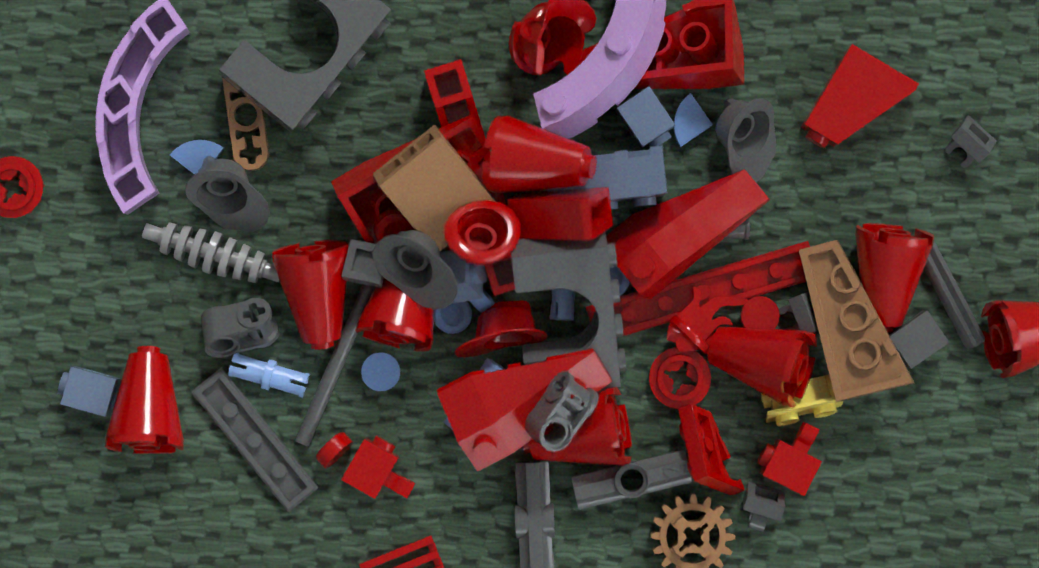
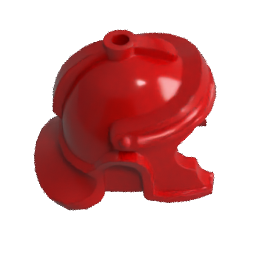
M549 0L548 2L536 5L520 22L515 21L512 25L508 42L511 58L520 69L532 75L548 73L562 62L564 64V72L568 75L586 59V52L583 50L585 34L592 31L597 19L593 8L584 0Z

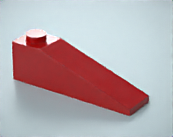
M693 0L682 5V10L664 17L665 28L658 49L648 69L634 89H646L649 86L651 89H713L745 85L744 47L734 0ZM597 44L583 49L586 52V58Z
M472 114L438 129L471 170L491 150L484 148L486 137ZM416 139L369 159L331 181L339 200L365 242L377 243L373 226L380 214L388 210H399L379 187L373 173Z
M744 169L631 215L606 236L607 244H615L618 268L641 296L652 299L770 199Z
M593 348L550 356L544 362L521 366L520 362L509 364L508 369L485 373L484 369L473 371L437 389V395L455 437L477 472L513 454L533 439L525 428L527 416L546 392L548 385L557 374L568 371L573 375L575 382L585 389L591 388L596 392H599L612 382L611 376ZM554 422L549 424L546 429L553 425Z

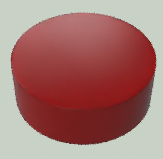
M400 210L383 212L377 217L373 226L377 242L384 237L398 235L400 231L414 230V227Z
M756 296L750 298L746 304H743L740 310V321L745 328L775 329L779 322V309L776 303L768 297Z
M340 432L318 451L316 460L327 469L346 453L354 442L345 432Z

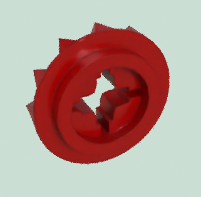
M17 156L0 158V179L3 181H13L15 176L18 177L21 172L19 186L27 192L26 195L14 193L5 203L8 189L0 183V216L18 218L30 214L42 201L45 184L40 170L27 159Z
M677 347L660 353L654 360L650 368L649 384L654 396L661 403L671 408L680 409L689 404L696 405L706 396L711 384V372L706 360L698 352H680ZM686 361L688 362L686 376L691 378V381L696 382L695 386L682 384L675 394H672L674 380L669 378V375L664 374V371L671 372L672 370L678 372Z

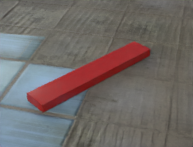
M809 241L674 280L652 299L641 296L638 291L620 296V302L613 303L614 314L621 313L623 335H629L671 322L670 319L674 315H678L692 301V286H695L701 292L700 307L716 296L749 299L806 282L799 250L810 247ZM594 305L586 307L590 322L595 312Z

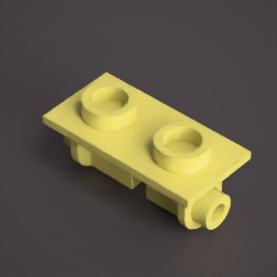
M829 375L810 379L802 399L794 397L793 401L796 403L794 408L784 406L761 393L763 407H771L772 409L767 411L766 423L776 421L777 426L796 423L799 421L800 415L814 413L815 418L830 416L837 413V407H841L843 401L836 402Z

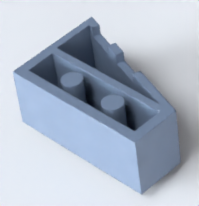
M662 146L650 147V150L632 152L623 150L615 151L613 154L595 155L597 158L595 175L593 179H588L584 186L546 189V191L609 187L611 210L618 209L619 201L633 200L634 207L657 205L656 198L667 194Z

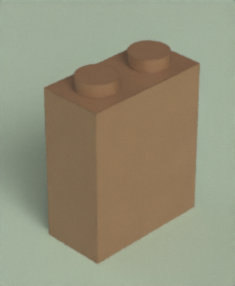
M435 125L373 173L379 187L417 231L423 232L435 240L440 251L450 248L444 238V224L450 214L459 207L471 202L482 200L495 201L492 194L486 190L484 184Z

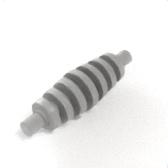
M170 222L167 227L163 228L148 223L144 227L142 238L158 243L161 253L168 255L171 248H175L174 259L180 262L183 261L186 252L190 253L188 265L193 268H197L201 257L204 258L202 272L211 274L215 262L219 263L217 276L226 277L230 267H233L232 279L241 280L244 272H248V282L256 283L262 277L275 282L280 281L274 265L267 263V260H265V253L258 250L255 257L252 258L250 257L252 247L243 244L240 252L237 253L235 250L238 241L231 237L227 240L225 247L221 248L224 236L222 233L215 231L210 242L206 243L208 237V230L200 228L194 239L191 238L193 233V227L185 225L180 234L176 233L178 224Z

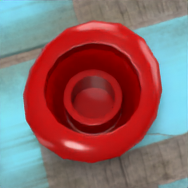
M490 200L475 201L459 207L449 215L444 224V238L450 249L466 263L476 266L487 265L504 259L515 249L520 238V222L514 211L503 203Z

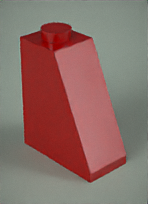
M851 44L801 128L808 131L805 138L822 148H826L827 144L834 147L914 92L919 83Z
M609 187L518 193L509 198L506 205L514 211L520 222L519 239L592 240L613 226Z

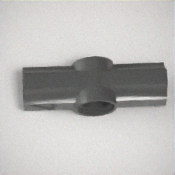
M684 449L631 461L627 465H617L571 476L579 510L626 498H637L643 494L692 483ZM628 469H636L642 475L641 485L634 490H627L621 485V476Z
M549 461L516 463L517 504H515L516 539H519L520 568H554L552 537H555L554 504L550 502Z

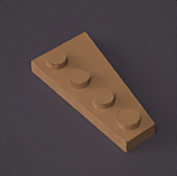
M834 240L800 249L799 253L836 402L913 384L914 381L839 241Z

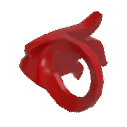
M692 286L693 299L678 315H674L670 319L667 340L676 343V347L680 352L696 350L705 352L708 349V344L705 340L719 325H733L726 316H718L712 320L714 314L723 306L746 304L748 299L716 296L699 307L702 295L698 288Z

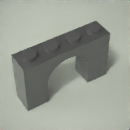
M310 0L330 18L336 33V47L333 56L324 66L309 73L285 71L272 63L247 41L243 40L219 69L218 74L290 133H292L296 126L304 130L318 113L312 107L322 96L328 100L342 82L337 79V76L346 66L353 70L364 57L366 52L361 49L370 36L377 41L390 25V22L385 18L391 9L382 1Z
M605 231L592 240L519 239L515 249L511 252L516 293L569 289L584 295L595 307L594 316L590 324L578 335L560 341L522 345L524 365L544 362L550 356L593 348L612 378V382L603 389L621 387L620 372L627 371L625 350L624 348L617 349L616 340L617 337H624L621 313L614 314L613 303L620 302L618 279H611L610 268L617 267L615 244H607Z

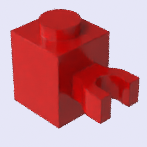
M802 422L792 445L776 439L774 445L767 443L757 464L763 466L760 474L805 496L822 463L821 460L807 454L820 429Z
M377 435L373 441L368 438L363 440L341 479L374 499L377 498L383 485L408 498L416 484L392 471L400 457L393 453L396 446Z

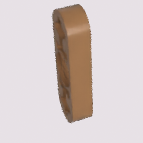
M222 77L234 160L245 170H259L265 166L269 159L264 111L247 97H240L232 101L231 94H240V92ZM243 104H250L257 111L255 122L249 126L239 125L235 119L237 108ZM260 129V136H252L255 148H261L262 155L256 156V163L249 164L247 158H241V151L247 150L246 137L237 139V132L250 133Z

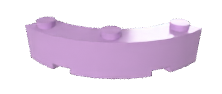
M157 0L134 21L130 30L121 40L110 58L98 94L96 140L103 173L114 199L121 211L127 215L159 194L147 170L142 154L140 115L145 91L157 66L165 55L190 33L169 0Z
M616 0L611 20L602 38L588 57L563 79L533 94L542 129L570 139L598 123L597 118L607 112L614 104L618 106L625 100L643 77L658 49L665 28L664 15L667 0Z

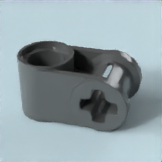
M251 298L235 304L212 307L205 310L201 315L205 352L212 357L223 358L243 351L265 348L273 344L279 336V327L272 318V310L269 303L264 299ZM254 308H256L259 313V316L257 317L254 313ZM259 329L262 333V338H260L257 333V330Z
M568 371L560 372L552 379L542 398L528 414L525 423L527 433L549 451L554 452L564 449L585 419L594 411L598 403V393L591 388L585 389L579 385ZM554 422L552 430L544 435L546 427Z

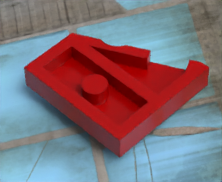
M693 404L678 409L681 419L679 431L686 443L689 456L687 468L694 482L728 495H735L745 491L741 479L736 481L730 479L723 461L731 456L720 437L719 429L712 413Z

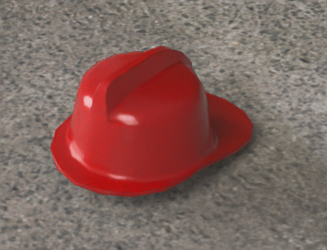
M527 301L498 302L479 316L475 339L460 345L454 353L457 357H475L510 346L540 343L546 340L548 335L546 332L536 329L530 305Z

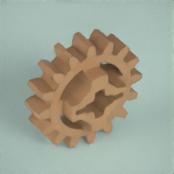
M690 493L686 503L679 496H675L676 506L672 509L668 505L663 504L661 507L666 514L664 518H653V522L660 526L659 531L650 532V538L660 542V544L652 548L654 554L663 552L665 554L660 562L661 565L666 567L674 563V568H709V565L714 563L717 567L722 568L724 565L719 559L720 555L732 554V551L725 546V543L735 539L733 533L726 532L725 530L726 527L733 523L732 519H721L719 517L725 508L722 505H718L711 509V498L708 496L703 499L702 503H697L695 493ZM688 510L704 512L698 519H685L680 513ZM671 523L676 528V540L668 547L666 534ZM716 524L718 540L715 548H713L709 544V532ZM690 527L692 530H696L698 527L701 528L698 534L701 539L700 543L697 545L693 542H689L687 545L683 543L687 538L684 533L686 528ZM687 553H700L704 557L702 560L692 562L684 561L680 558H683Z

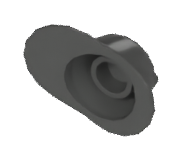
M732 98L724 101V111L716 123V137L727 150L731 174L745 169L757 183L765 175L776 154L773 106L768 100L762 98L754 99L750 102L738 101Z
M207 156L198 173L194 174L187 181L185 188L187 198L224 229L254 232L261 229L267 223L270 214L268 202L249 183L246 170L239 163L233 160L215 159L212 156Z
M414 230L400 231L398 235L384 237L376 243L372 252L373 264L384 278L396 285L412 300L423 307L431 309L446 308L454 302L458 293L456 278L452 270L440 259L439 247L429 235Z

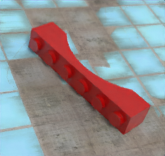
M462 60L424 70L441 127L472 114L484 134ZM490 151L472 169L483 184L482 163L483 161L490 162ZM490 192L496 202L506 205L503 193ZM511 253L502 260L485 265L494 296L515 290Z

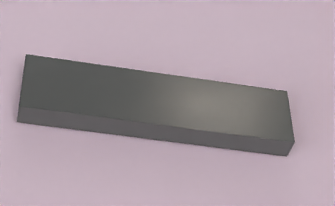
M222 367L191 391L287 512H290L319 488Z

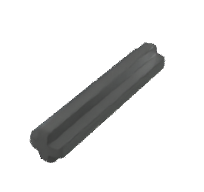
M934 242L924 270L963 345L967 349L974 348L985 341V336L937 244Z

